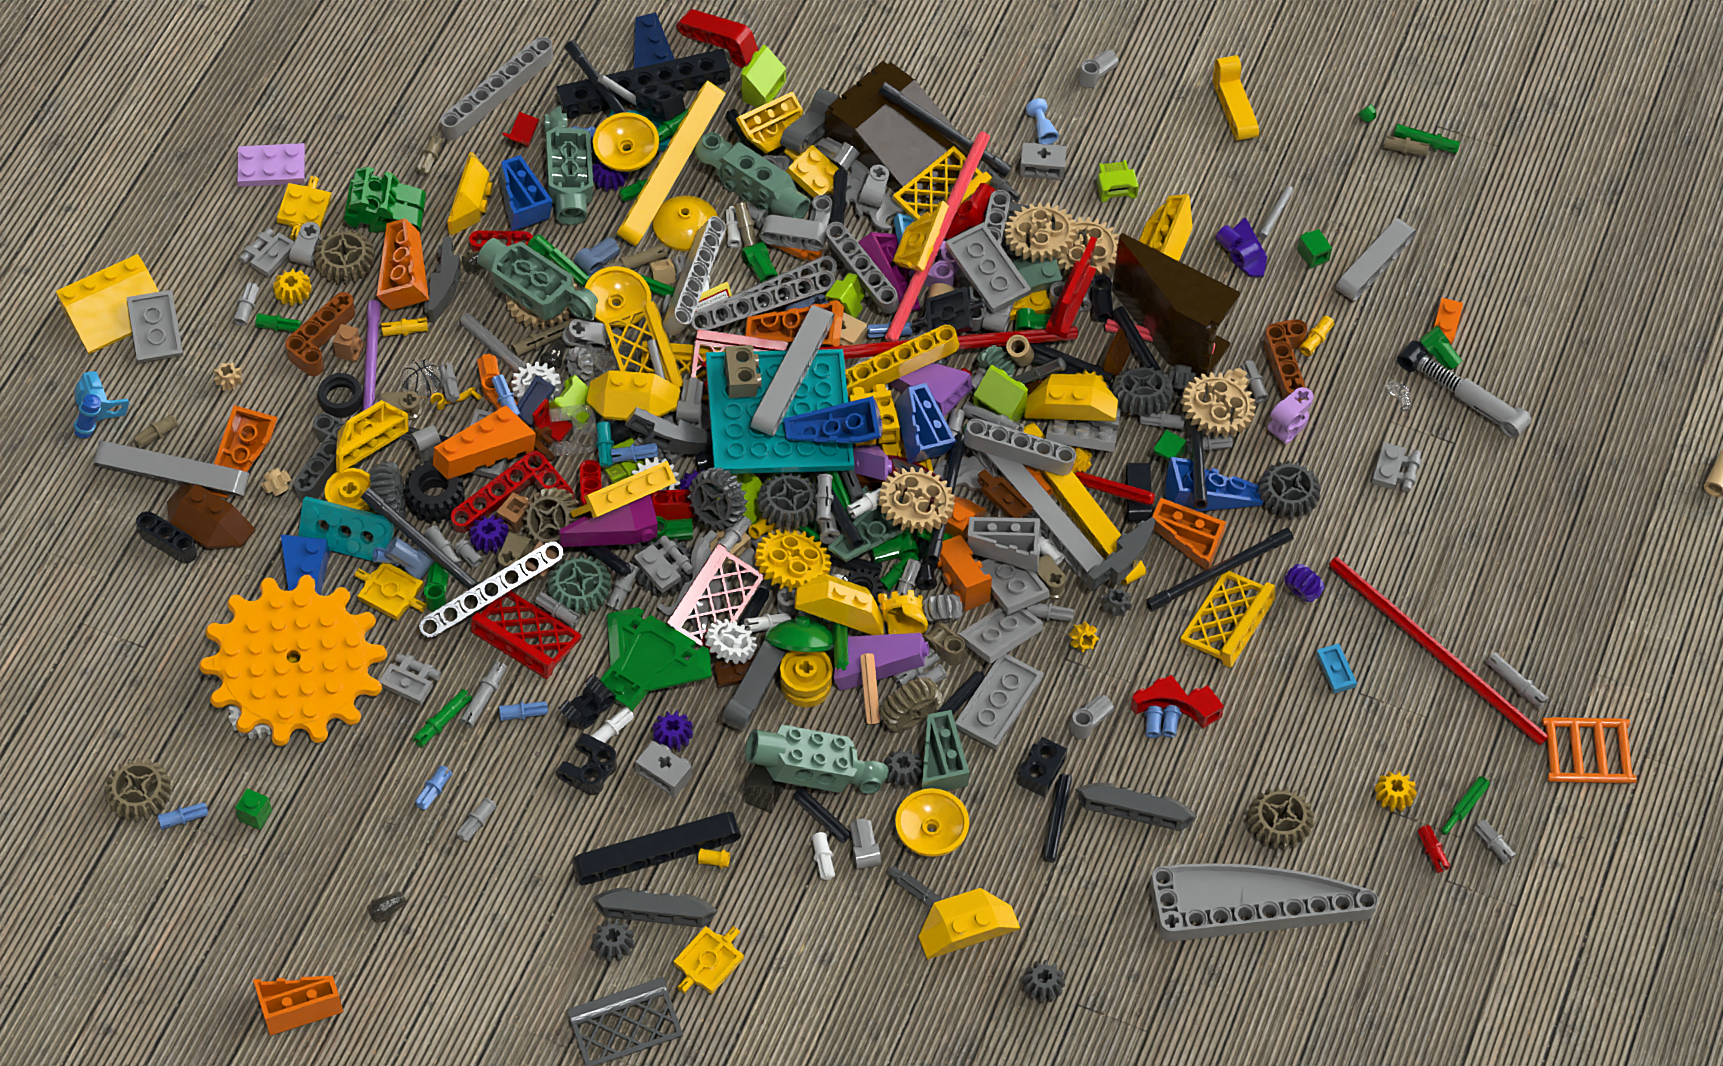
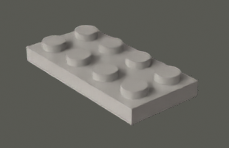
M984 222L946 241L945 247L978 294L984 299L985 304L992 313L1031 294V288Z
M1008 654L1001 656L996 660L956 720V728L996 750L1043 679L1044 673Z

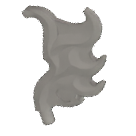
M855 160L850 166V171L852 172L847 176L846 206H849L850 201H853L856 205L855 210L860 217L865 212L869 214L872 223L878 229L891 230L892 226L887 225L886 220L895 214H905L906 212L886 192L880 208L859 202L869 169L858 160Z
M975 455L967 459L962 457L955 487L965 485L969 490L982 492V486L977 482L978 473L984 469L988 470ZM947 460L941 461L933 472L936 475H941L940 478L945 481L949 466Z
M710 530L704 537L701 536L695 544L691 555V565L694 568L692 572L693 578L690 582L684 584L675 604L671 607H666L661 603L658 604V608L667 616L672 615L712 553L710 543L717 537L714 531ZM719 569L716 572L715 576H719ZM721 578L711 580L709 583L711 594L719 593L723 589ZM725 579L727 591H729L730 585L728 581ZM706 590L704 591V593L702 594V596L707 595V591H706ZM712 597L715 610H720V597ZM708 598L698 600L696 604L698 614L709 612L710 604ZM694 609L691 611L689 616L695 615ZM708 615L699 617L702 630H706L708 626ZM696 618L689 619L694 624L693 632H697L698 627Z

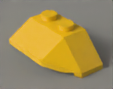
M792 91L737 117L736 121L746 139L767 154L782 146L780 140L784 130L802 116L803 109Z
M469 152L447 220L450 235H454L480 222L482 214L487 212L488 195L491 196L493 193L494 184L490 182V173L474 152Z
M1188 194L1168 196L1165 200L1166 203L1160 206L1147 220L1139 241L1179 261L1193 228L1190 196Z
M609 370L590 381L586 401L604 419L627 420L636 407L660 418L670 411L677 410L681 390L678 386L653 373Z
M1050 374L1027 397L1025 418L1116 421L1118 399L1097 375Z
M381 400L347 420L339 429L337 435L336 471L341 473L408 432V413Z
M823 573L795 591V609L870 635H883L884 619L872 594L866 587Z
M978 888L934 902L918 938L928 960L1020 930V926L1011 905L984 889Z

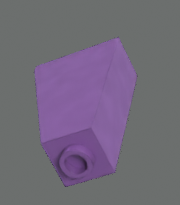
M931 363L888 383L902 393L910 386L927 383L943 416L973 388L971 376L968 372L936 363Z
M921 633L848 637L849 665H847V669L844 671L841 668L836 669L835 667L834 680L839 691L863 685L860 655L864 653L874 654L876 680L924 666L925 656H929V644L924 641Z

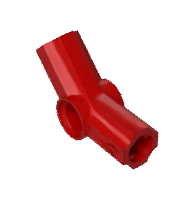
M980 183L970 200L965 201L958 208L945 238L947 240L952 239L965 230L985 222L986 215L984 213L988 208L991 194L996 190L986 183Z

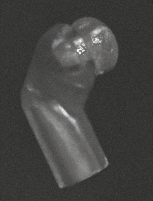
M1395 380L1389 381L1386 386L1388 393L1399 400L1402 411L1410 410L1412 405L1409 389Z

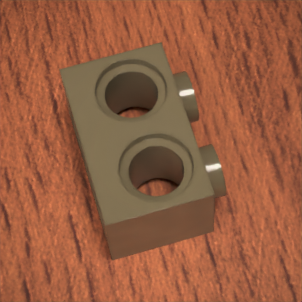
M753 345L725 347L724 363L729 398L757 396V387H761V374L756 373V368H759L758 354H754Z

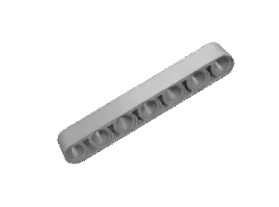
M543 36L536 38L441 116L444 138L447 140L460 138L550 64L553 60L552 41Z
M996 190L991 194L985 219V225L1000 246L1002 245L1010 206V196L1004 190ZM972 284L970 286L971 302L980 300L975 297H981ZM986 304L985 308L973 311L972 316H978V318L972 317L973 330L971 331H978L982 328L984 316L988 309Z
M710 217L697 231L663 320V327L670 335H678L693 319L726 230L725 223L719 217Z
M830 256L815 258L702 309L759 291L763 287L768 288L780 284L783 278L787 279V281L799 278L803 269L808 274L822 271L820 268L822 261L827 263V271L834 274L837 268L836 261ZM820 275L819 280L824 279L825 277L823 275ZM803 282L798 284V290L805 287ZM781 288L777 293L778 298L785 296V292ZM759 295L757 298V304L759 306H763L765 300L761 295ZM738 302L736 305V310L739 314L744 312V306L741 302ZM717 309L715 316L717 320L721 321L724 315L720 309ZM697 316L694 322L700 328L703 322L701 317Z
M818 271L696 311L691 323L687 327L692 332H696L698 329L710 330L830 290L835 282V277L830 271ZM820 275H823L826 279L824 287L819 284ZM800 282H803L806 287L803 294L798 290ZM780 288L785 292L783 300H780L777 295ZM759 295L765 300L763 307L757 304ZM738 302H741L744 306L742 314H739L736 310ZM717 309L723 312L724 316L721 321L717 320L715 316ZM697 316H700L703 320L700 328L694 322Z
M812 305L753 417L751 428L774 436L832 325L835 313Z
M99 441L93 464L108 469L183 485L198 484L206 490L244 497L250 475L245 471L107 441Z

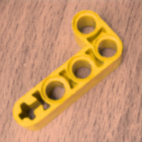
M1233 55L1215 59L1212 78L1214 88L1236 141L1258 137L1259 127L1240 80L1241 62L1239 56Z

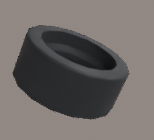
M335 373L329 375L318 387V398L322 410L336 418H345L353 415L362 405L363 395L360 383L350 374ZM338 387H346L354 392L353 397L344 403H333L327 399L328 393Z

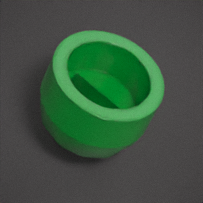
M1369 104L1358 115L1364 122L1368 123L1376 118L1377 112L1374 106Z

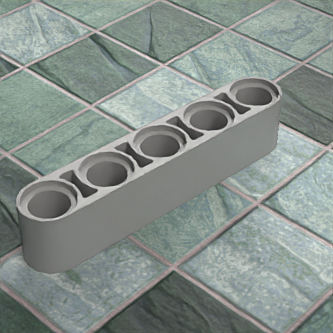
M1397 218L1344 273L1336 284L1335 289L1352 301H1356L1411 243L1417 230Z
M840 222L830 223L826 228L830 247L852 274L858 275L860 285L880 310L887 314L895 312L899 307L895 288L847 228ZM835 234H841L838 238L832 237ZM847 250H854L850 254L845 253ZM860 266H867L863 270L858 269ZM876 281L880 282L876 286L870 285L871 283ZM885 298H893L889 302L883 301Z
M971 419L967 423L963 438L965 445L969 448L1063 476L1068 475L1072 471L1076 458V452L1072 447L981 419Z

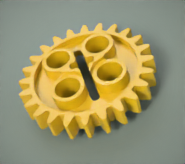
M785 528L783 534L777 529L774 535L769 532L767 538L762 537L761 543H758L754 559H757L755 566L759 567L758 572L765 573L764 580L771 578L772 586L779 583L781 590L787 586L789 592H792L793 588L797 589L823 573L829 575L831 567L829 560L831 556L826 554L827 548H820L821 541H813L815 536L807 538L806 532L799 535L795 529L793 533H789Z

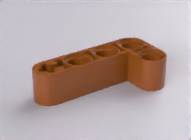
M341 292L335 295L286 339L285 346L289 361L307 375L318 376L324 371L323 357L319 348L337 333L341 324L346 325L354 318L356 312L351 294Z
M1299 319L1269 324L1263 340V346L1282 400L1287 398L1296 389L1305 388V383L1293 349L1299 348L1305 341L1307 333L1306 323Z

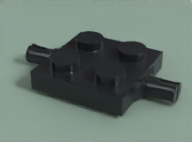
M967 287L925 299L926 311L924 317L913 319L912 324L915 329L926 325L928 332L943 325L953 326L956 334L973 330V311L985 308V301L982 298L971 302L970 290Z

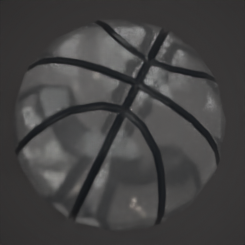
M416 359L409 362L402 370L401 383L405 391L416 392L420 399L428 398L437 392L440 387L441 374L433 362L427 359Z

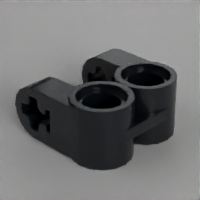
M593 673L584 681L587 686L583 690V695L574 698L571 702L566 699L558 707L571 722L581 729L590 727L598 719L599 712L607 710L616 698L611 689Z
M582 733L575 742V747L581 753L591 758L589 762L579 768L563 761L555 773L563 782L585 794L596 795L603 790L604 782L608 776L612 775L617 769L616 751L611 745ZM601 759H609L607 762H600ZM590 777H595V778H597V779L594 780V781H588V780H587V779L590 778Z

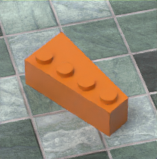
M406 218L387 223L376 296L390 310L429 300L420 232Z
M838 300L829 301L830 303L813 304L835 313L832 325L820 347L840 346L844 306ZM812 305L799 309L792 308L778 313L771 312L747 317L745 336L788 342L787 347H790Z
M505 405L435 446L433 466L448 480L475 471L476 467L482 465L488 467L494 465L497 460L503 458L509 460L515 458L518 453L525 451L527 454L534 451L536 433Z

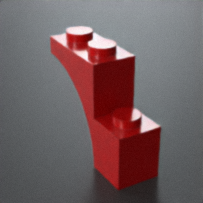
M1172 674L1166 678L1161 677L1157 679L1152 686L1146 689L1142 688L1136 691L1132 696L1130 706L1134 714L1137 715L1147 711L1149 706H1159L1162 709H1166V706L1174 705L1179 707L1182 714L1193 719L1202 729L1222 718L1224 705L1208 685L1201 689L1196 688L1187 695Z

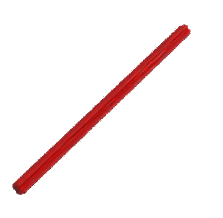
M1072 326L1066 339L1045 331L1046 328L957 336L960 344L958 349L991 347L993 345L1003 346L1014 335L1024 336L1029 343L1073 340L1078 337V329L1076 326ZM910 340L820 347L819 350L843 349L844 359L874 357Z
M1334 557L1330 561L1329 566L1533 741L1538 745H1542L1547 740L1548 736L1545 732L1340 558Z

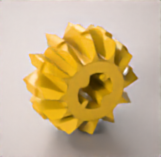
M292 268L291 272L288 273L283 270V276L276 275L273 289L277 300H281L283 306L287 303H290L292 307L294 303L302 305V300H309L312 286L308 275H304L302 270L295 272Z
M1389 770L1386 776L1381 775L1379 777V783L1375 785L1376 801H1382V808L1390 806L1391 812L1395 810V807L1402 812L1405 806L1410 807L1412 805L1413 799L1416 797L1417 792L1414 790L1415 782L1409 781V774L1403 777L1400 770L1397 771L1396 775Z

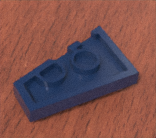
M654 12L636 17L634 68L674 60L675 58L657 13Z

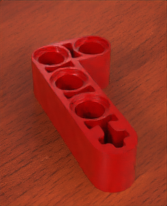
M694 9L688 10L676 23L677 30L683 36L727 49L733 63L740 68L747 66L751 62L753 54L758 51L752 31L744 24Z

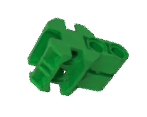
M362 167L355 170L354 180L351 179L349 183L343 218L349 226L358 228L361 222L370 225L368 231L378 233L386 231L387 223L406 218L421 232L427 195L424 190L399 183V180L389 172H385L383 177L372 175L374 168Z

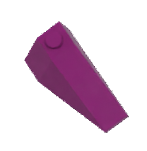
M871 232L858 243L895 288L900 305L909 286L910 270L899 267L893 262L899 246L896 234ZM917 297V300L912 308V311L918 312L919 310H921V307Z
M650 494L596 518L583 517L559 530L560 546L637 544L652 540L657 537L658 523Z

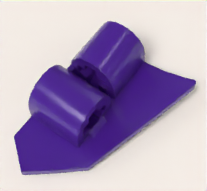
M1243 218L1233 229L1229 225L1223 226L1216 234L1215 240L1230 253L1235 265L1249 277H1264L1267 255L1247 218Z

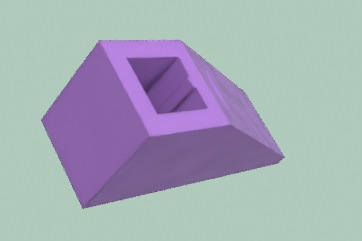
M853 446L854 470L856 474L886 480L888 474L892 473V461L888 460V456L879 446Z

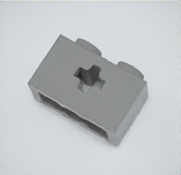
M1023 143L1020 177L1063 180L1066 146Z
M654 741L635 761L637 774L674 798L692 778V766L687 759L677 757L667 746L659 745Z

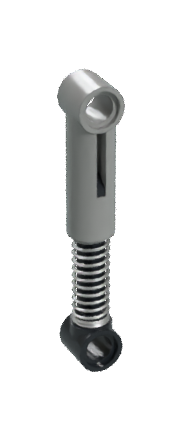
M1410 341L1397 356V362L1404 370L1409 372L1419 370L1421 373L1434 379L1435 382L1438 381V384L1441 383V386L1448 387V390L1455 393L1454 397L1498 424L1501 431L1510 438H1518L1532 421L1529 413L1523 408L1511 407L1468 378L1460 379V376L1457 377V374L1453 375L1454 372L1450 373V370L1447 371V367L1443 368L1444 366H1440V363L1437 364V361L1433 362L1434 359L1428 356L1426 347L1418 341Z

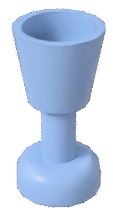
M1042 98L1034 99L1026 105V111L1029 116L1036 117L1038 121L1036 124L1038 141L1040 144H1053L1058 140L1059 134L1050 120L1045 118L1044 113L1047 111V103Z

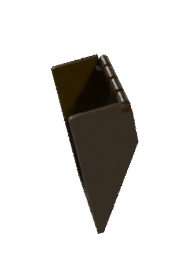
M881 61L871 72H868L857 81L856 85L854 84L841 97L828 106L829 110L825 112L824 138L829 137L841 144L844 142L850 144L860 154L856 160L865 165L869 171L874 165L885 166L889 171L886 186L895 193L953 146L966 158L969 154L968 151L878 93L883 83L887 82L904 96L955 129L917 81L892 62L887 64ZM951 155L948 158V165H959V160L954 155ZM934 169L932 177L944 178V170ZM948 170V178H958L959 171ZM919 181L917 189L929 190V182ZM932 182V191H944V183ZM904 194L901 196L907 202L912 201L914 203V194ZM917 195V203L929 204V196Z
M1121 233L1118 240L1111 290L1136 323L1149 330L1150 336L1153 339L1152 344L1168 364L1175 367V364L1191 366V372L1196 373L1195 377H1201V374H1205L1208 377L1230 347V342L1217 336L1216 331L1217 326H1220L1239 299L1240 292Z

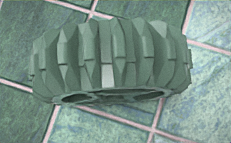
M582 554L579 559H575L572 555L570 557L571 560L567 561L563 558L562 565L556 564L555 570H551L550 578H548V593L551 598L566 605V609L575 610L577 613L584 611L587 615L589 609L596 611L598 609L597 605L603 606L605 603L604 599H608L609 591L612 588L610 583L611 576L607 573L606 566H601L600 560L593 562L592 556L584 559Z

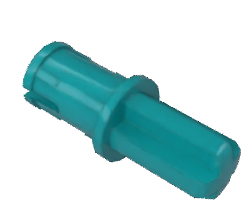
M599 422L596 424L598 438L596 448L599 450V462L601 467L609 468L613 465L611 449L614 446V442L611 440V424L609 422Z

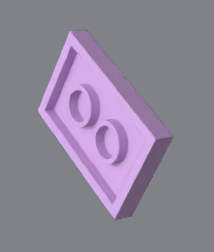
M304 143L238 146L239 187L284 185L288 183L305 184Z

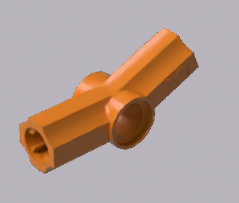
M484 354L477 359L483 397L498 410L502 406L500 402H497L499 396L492 382L493 377L500 375L497 358L491 354Z

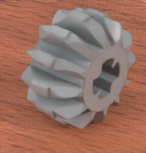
M957 595L931 596L922 602L923 614L928 623L933 624L938 621L946 623L958 620L962 616V602H960V597Z

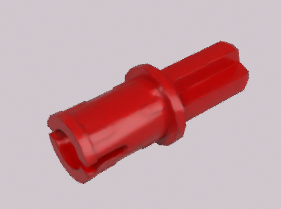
M1430 825L1422 826L1418 829V834L1425 847L1424 852L1426 855H1429L1436 873L1444 872L1440 862L1445 870H1448L1451 865L1442 850L1443 844L1438 842Z

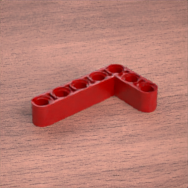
M532 451L457 506L451 513L452 528L458 533L468 532L474 526L475 520L482 521L483 515L487 518L499 509L513 492L519 494L533 482L540 491L544 488L550 489L551 487H556L558 490L565 489L566 494L571 493L574 495V491L543 454ZM537 461L541 465L538 468H532L529 464ZM520 475L523 479L519 482H514L511 480V477ZM551 478L555 480V483L553 485H546L544 480ZM495 489H502L504 491L500 496H496L492 492ZM554 500L550 501L553 506H556L558 503ZM482 502L486 505V507L482 510H478L474 507V505L476 503ZM460 516L468 519L462 524L455 521Z
M585 460L580 464L581 506L587 504L584 496L602 489L601 467L594 460ZM658 490L651 493L650 496L655 515L665 520L693 519L695 517L693 515L695 509L689 506L692 500L688 498V495L692 492L690 490ZM591 511L581 514L582 518L593 517Z

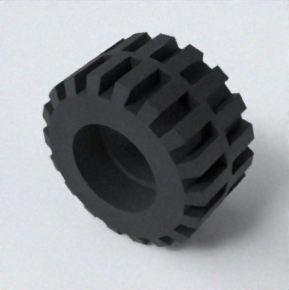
M424 461V465L418 464L415 466V471L410 470L408 473L409 477L405 479L404 487L408 508L413 516L417 515L419 520L423 521L426 519V523L436 521V524L444 519L447 522L451 520L452 511L465 501L463 479L460 475L447 480L433 466V462ZM435 487L445 489L442 494L436 496L424 494L427 490Z

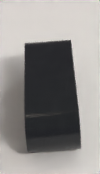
M1127 463L1126 485L1152 492L1150 463ZM1127 499L1128 522L1139 523L1143 520L1147 521L1152 517V504L1146 505Z
M150 511L142 512L137 516V528L140 537L144 541L183 564L191 563L196 559L197 550L193 537Z

